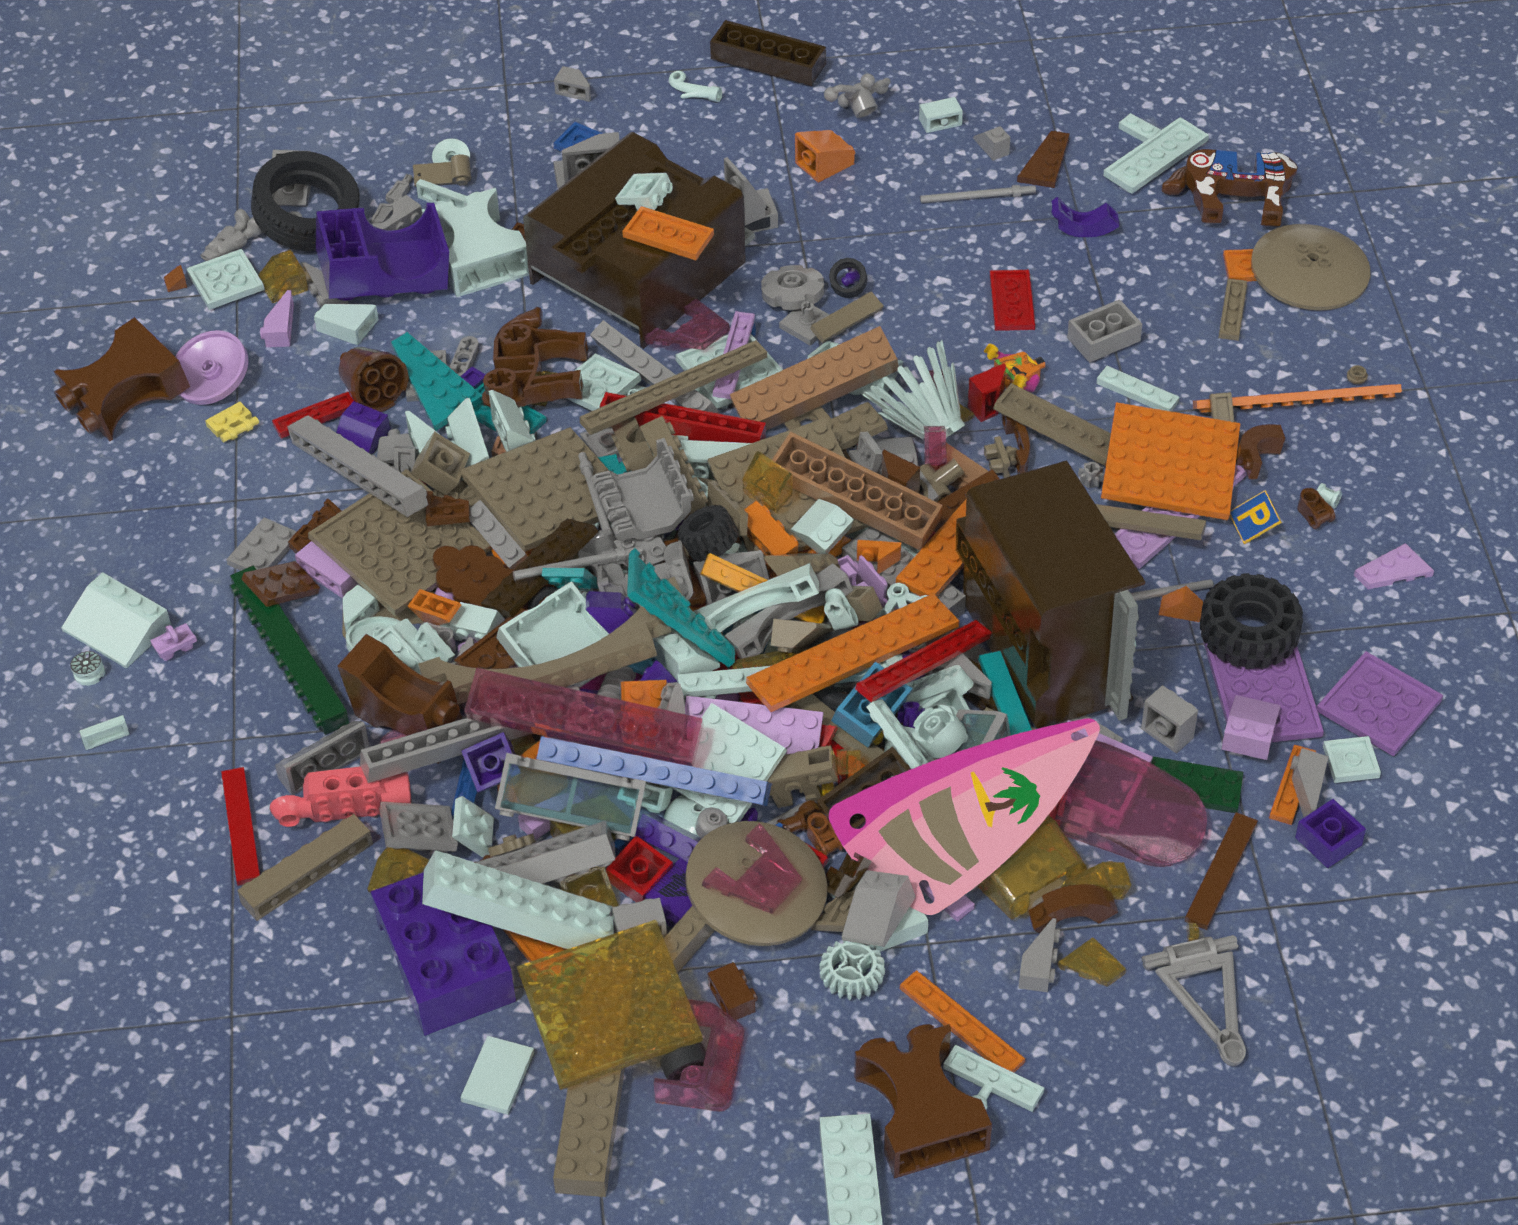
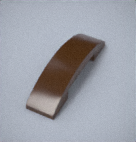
M1002 415L1001 421L1005 434H1014L1019 450H1016L1015 457L1017 473L1027 472L1030 442L1026 427L1018 421Z

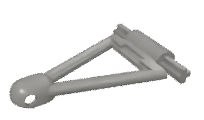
M1231 935L1214 940L1209 936L1166 946L1162 952L1142 956L1144 969L1161 967L1156 969L1155 973L1214 1041L1224 1063L1229 1066H1237L1242 1063L1245 1058L1246 1049L1238 1033L1233 952L1230 951L1238 949L1236 936ZM1222 968L1226 1029L1222 1031L1218 1029L1176 978Z

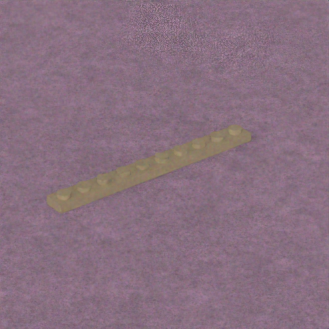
M757 340L582 415L579 417L580 424L592 435L767 358V351Z

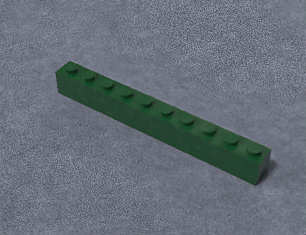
M252 565L230 575L232 584L229 585L232 595L234 597L238 596L239 605L243 611L246 610L248 612L247 617L251 625H256L259 638L261 640L265 639V645L269 654L275 655L274 660L279 669L283 668L288 684L292 683L294 685V693L298 699L302 698V704L306 713L312 714V721L317 729L321 728L324 735H327L344 725H348L347 710L280 605L275 604L266 607L242 580L244 572L257 570L255 566Z

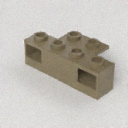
M831 745L784 755L767 780V782L772 783L770 795H772L777 807L793 805L791 791L794 789H800L801 793L804 792L806 801L821 798L822 791L819 785L838 781L837 758Z

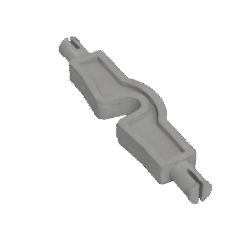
M406 174L402 181H396L386 194V201L390 204H379L371 218L372 224L385 222L392 216V203L407 195L410 190L409 183L413 179L410 174Z

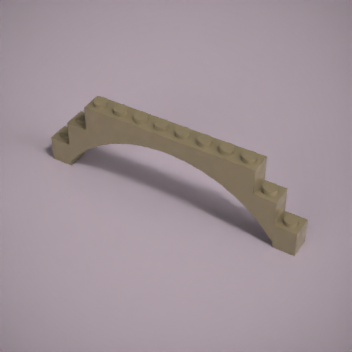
M675 577L667 579L682 594ZM641 606L624 624L604 638L577 652L548 662L508 669H480L451 664L442 661L439 656L418 665L421 675L436 682L451 681L458 705L478 699L482 712L485 713L655 657L657 653L653 638L671 633L672 631L671 627L667 626L655 615H651Z

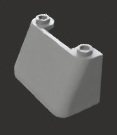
M677 541L667 545L664 550L665 563L655 565L654 571L661 580L675 577L682 595L689 600L693 594L691 575L684 545L681 541ZM611 561L599 564L597 584L600 592H621L627 597L628 574L623 573L622 567L617 562ZM636 603V612L641 607L638 603Z

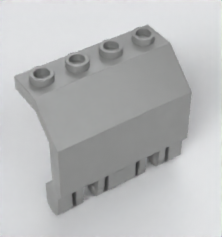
M665 438L656 440L657 456L646 468L618 475L611 471H605L592 476V482L596 491L600 493L599 498L609 521L613 522L611 526L617 540L622 541L630 538L639 540L671 532L691 512V502L694 501L692 490L687 489L686 477L680 473L679 462L674 460L673 449L667 445Z

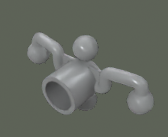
M866 73L862 75L860 83L855 85L839 84L835 87L827 88L824 91V98L829 102L836 101L838 98V104L841 107L847 108L851 106L856 118H862L874 112L878 107L872 94L875 92L878 94L886 93L891 80L884 78L875 82L874 76ZM839 92H845L838 97Z

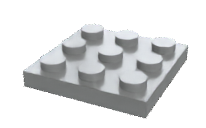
M380 802L379 811L386 847L393 849L409 848L419 851L438 850L440 852L457 850L458 842L452 838L453 820L450 806Z

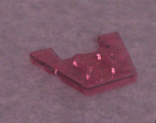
M695 299L684 307L685 314L693 317L691 320L682 324L673 333L656 328L645 336L647 344H653V341L661 342L664 346L676 343L680 344V347L704 350L730 331L728 322L702 302Z
M759 823L746 836L745 842L762 854L761 857L737 881L716 867L703 880L702 886L707 889L712 887L720 890L722 895L728 897L731 895L744 900L743 903L773 914L801 884L802 878L765 828Z

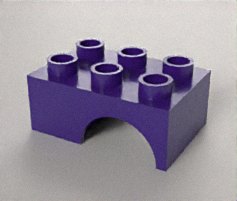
M426 203L422 216L414 224L399 230H383L375 227L367 220L364 208L316 211V251L329 299L337 298L349 301L355 297L371 295L386 298L396 293L417 292L419 294H430L434 290L448 289L449 249L434 203Z
M423 872L370 892L380 931L384 930L402 976L405 991L422 1032L426 1036L516 1002L512 970L492 926L422 904Z

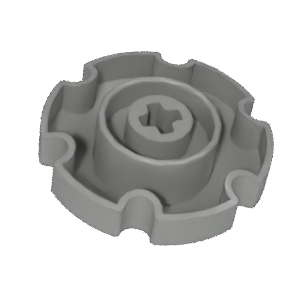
M803 265L780 267L778 271L767 273L761 281L763 300L770 306H780L783 310L801 309V304L805 301L815 304L824 295V279L822 274L814 268H803Z

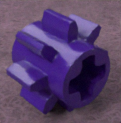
M918 702L903 703V708L898 710V721L900 723L903 722L905 727L915 728L913 726L914 722L925 711V708H920Z

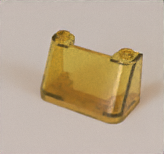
M1048 815L1026 842L999 868L978 884L977 887L1012 920L1027 912L1030 904V895L1064 875L1070 882L1082 880L1087 876V866L1057 822Z

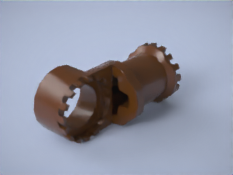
M809 800L803 803L793 816L784 820L778 819L777 824H783V829L791 833L799 830L805 831L807 830L808 817L813 813H822L816 801Z

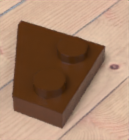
M427 491V526L470 522V504L468 500L455 499L448 495H444L442 498L434 496L433 491Z

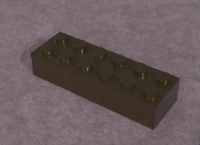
M727 20L723 22L710 41L711 59L805 85L812 86L826 65V46Z

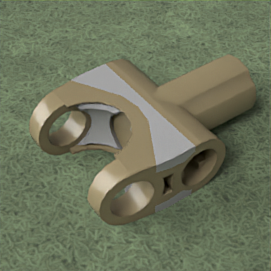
M954 458L937 471L934 470L932 465L924 464L920 466L919 492H923V496L938 502L951 494L947 486L965 472Z

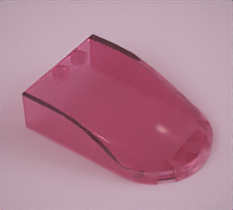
M1095 740L1090 753L1067 789L1055 817L1056 833L1155 867L1172 866L1174 863L1191 857L1202 844L1207 826L1205 807L1200 797L1192 788L1146 760L1098 740Z

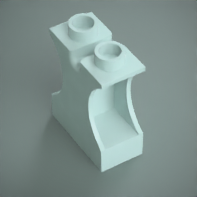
M496 188L483 192H474L466 196L464 201L465 207L462 208L456 207L452 201L435 204L449 248L448 280L456 297L529 276L526 242L520 231L506 229L496 224L500 220Z

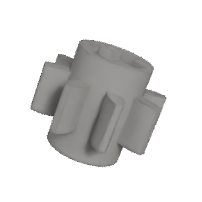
M1096 462L1084 463V469L1079 468L1078 472L1081 483L1087 488L1099 487V481L1103 482L1104 480L1103 467H1100Z

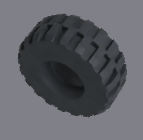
M1244 573L1240 576L1233 575L1226 578L1225 581L1221 580L1215 584L1214 588H1211L1206 594L1200 618L1201 637L1204 643L1207 644V648L1213 654L1215 653L1223 662L1227 661L1235 667H1246L1245 669L1268 668L1269 665H1277L1283 661V658H1288L1293 653V649L1297 647L1303 624V610L1295 594L1291 593V590L1285 584H1280L1278 580L1272 577H1264L1261 574L1250 575L1249 573ZM1244 615L1255 616L1264 620L1267 625L1251 627L1241 624L1235 618Z

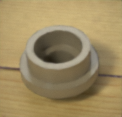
M1360 365L1352 366L1347 372V379L1354 384H1362L1366 382L1368 377L1366 369Z

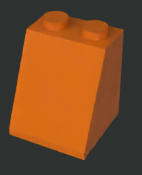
M832 130L795 133V163L818 183L854 165V148Z

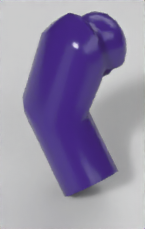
M847 268L848 273L841 278V282L846 287L850 284H855L860 279L859 272L854 268Z

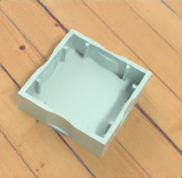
M571 581L546 597L538 606L524 611L499 627L496 638L517 666L525 667L555 660L577 652L599 641L609 633L585 610L586 600ZM595 677L558 690H562L577 685L578 688H580L592 679H594Z

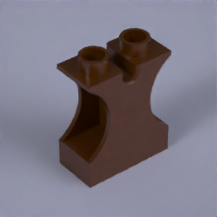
M135 317L115 330L110 348L100 359L79 369H56L54 371L61 385L59 389L54 391V394L63 408L70 412L76 407L79 410L76 413V417L83 428L89 434L99 430L109 442L113 440L114 430L118 421L131 408L150 400H172L190 387L180 361Z
M365 634L337 665L355 716L375 728L386 726L408 736L463 719L451 681L436 682L418 674L403 663L387 645L368 634Z
M923 1024L913 1028L907 1034L908 1052L899 1051L895 1041L888 1042L885 1038L871 1039L865 1042L860 1047V1050L855 1051V1081L878 1090L885 1096L894 1110L892 1119L885 1126L884 1154L894 1179L990 1150L992 1123L982 1100L969 1096L954 1087L948 1081L941 1068L943 1062L950 1054V1024L934 1028L931 1024Z

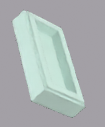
M123 715L79 731L86 750L129 735Z

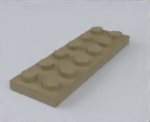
M1012 383L996 401L993 409L1002 415L1008 416L1020 424L1026 425L1038 433L1054 439L1057 443L1063 444L1075 452L1093 459L1097 463L1106 464L1111 433Z

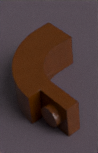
M1258 425L1250 428L1242 435L1237 450L1236 465L1243 466L1249 479L1258 478L1262 465L1260 454L1281 453L1285 441L1281 425Z
M1089 884L1070 885L1050 891L1042 895L1043 902L1028 910L1033 929L1038 933L1042 932L1052 918H1056V923L1066 918L1082 916L1100 924L1118 913L1113 894L1100 886Z

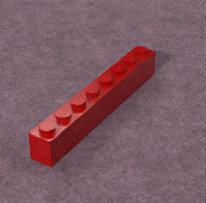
M605 392L599 408L626 396ZM666 403L634 416L639 427L663 416L665 422H670L675 431V434L672 435L688 436V440L754 443L766 439L765 422Z

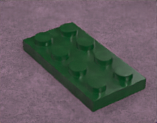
M1152 756L1145 798L1230 813L1238 812L1244 772Z

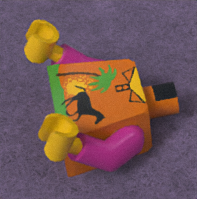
M989 343L984 353H987L989 360H994V367L1003 363L1006 365L1005 388L1007 389L1012 383L1028 392H1034L1040 382V370L1045 368L1044 359L1038 357L1032 360L1026 352L1004 354L998 351L995 345Z

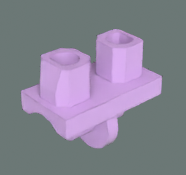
M186 623L175 629L168 625L165 627L166 633L150 640L151 645L164 661L172 659L174 652L180 649L182 651L192 649L193 643L197 641L196 636L191 632Z

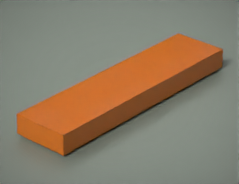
M1298 745L1293 746L1269 819L1292 825L1299 805L1292 782L1294 770L1290 769L1293 756H1298L1301 748L1316 752L1315 750Z

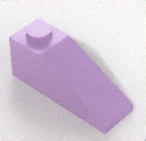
M291 290L286 291L264 319V327L260 328L261 339L265 340L266 347L290 346L294 310Z

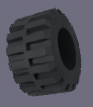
M721 505L705 506L696 510L682 522L678 529L680 541L691 558L699 562L705 561L709 553L717 557L723 555L732 547L739 536L737 526L726 508Z

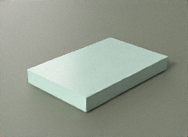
M487 1036L461 1095V1102L508 1115L534 1055V1048Z

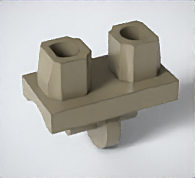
M994 437V444L984 445L985 458H996L989 460V469H993L995 473H1002L1004 478L1009 477L1008 468L1010 463L1012 465L1017 463L1015 457L1016 450L1018 449L1011 446L1005 448L1001 437Z

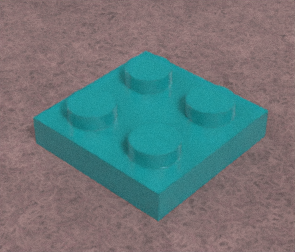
M585 568L542 569V577L549 581V584L557 587V590L571 581L579 591L589 592L591 589H599L597 577Z

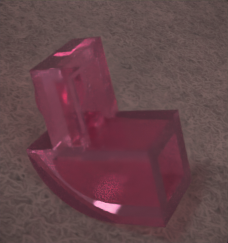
M924 426V463L930 465L946 464L945 426Z

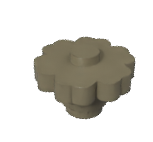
M533 833L519 838L514 834L502 838L503 843L489 847L488 851L490 857L525 847L536 841Z

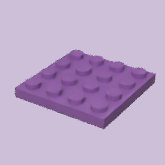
M1365 651L1317 705V711L1359 737L1369 736L1371 744L1395 756L1440 704L1443 695Z

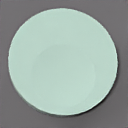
M382 616L369 617L357 621L346 632L348 651L350 652L365 634L375 638L387 627L393 626L400 621Z

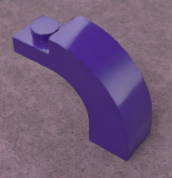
M1058 196L1051 200V212L1054 218L1058 220V228L1068 235L1074 237H1098L1120 226L1118 213L1107 202L1095 210L1078 212L1067 206Z

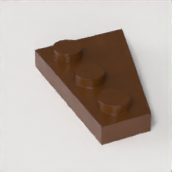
M327 498L324 501V506L319 511L316 510L308 524L303 525L288 541L289 547L297 554L311 542L308 538V533L340 513L341 510Z

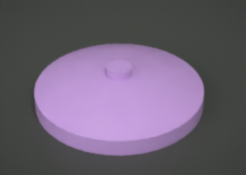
M216 330L199 334L185 343L175 357L180 361L190 387L179 394V396L189 403L205 405L220 401L230 395L240 385L248 368V354L241 341L229 332Z

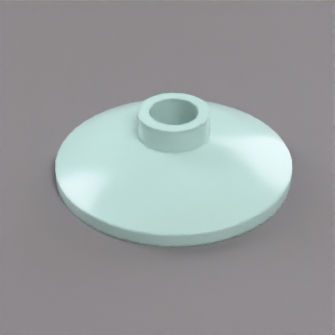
M445 139L435 146L432 160L433 163L451 162L449 158L459 154L467 155L470 158V152L462 141L458 139Z

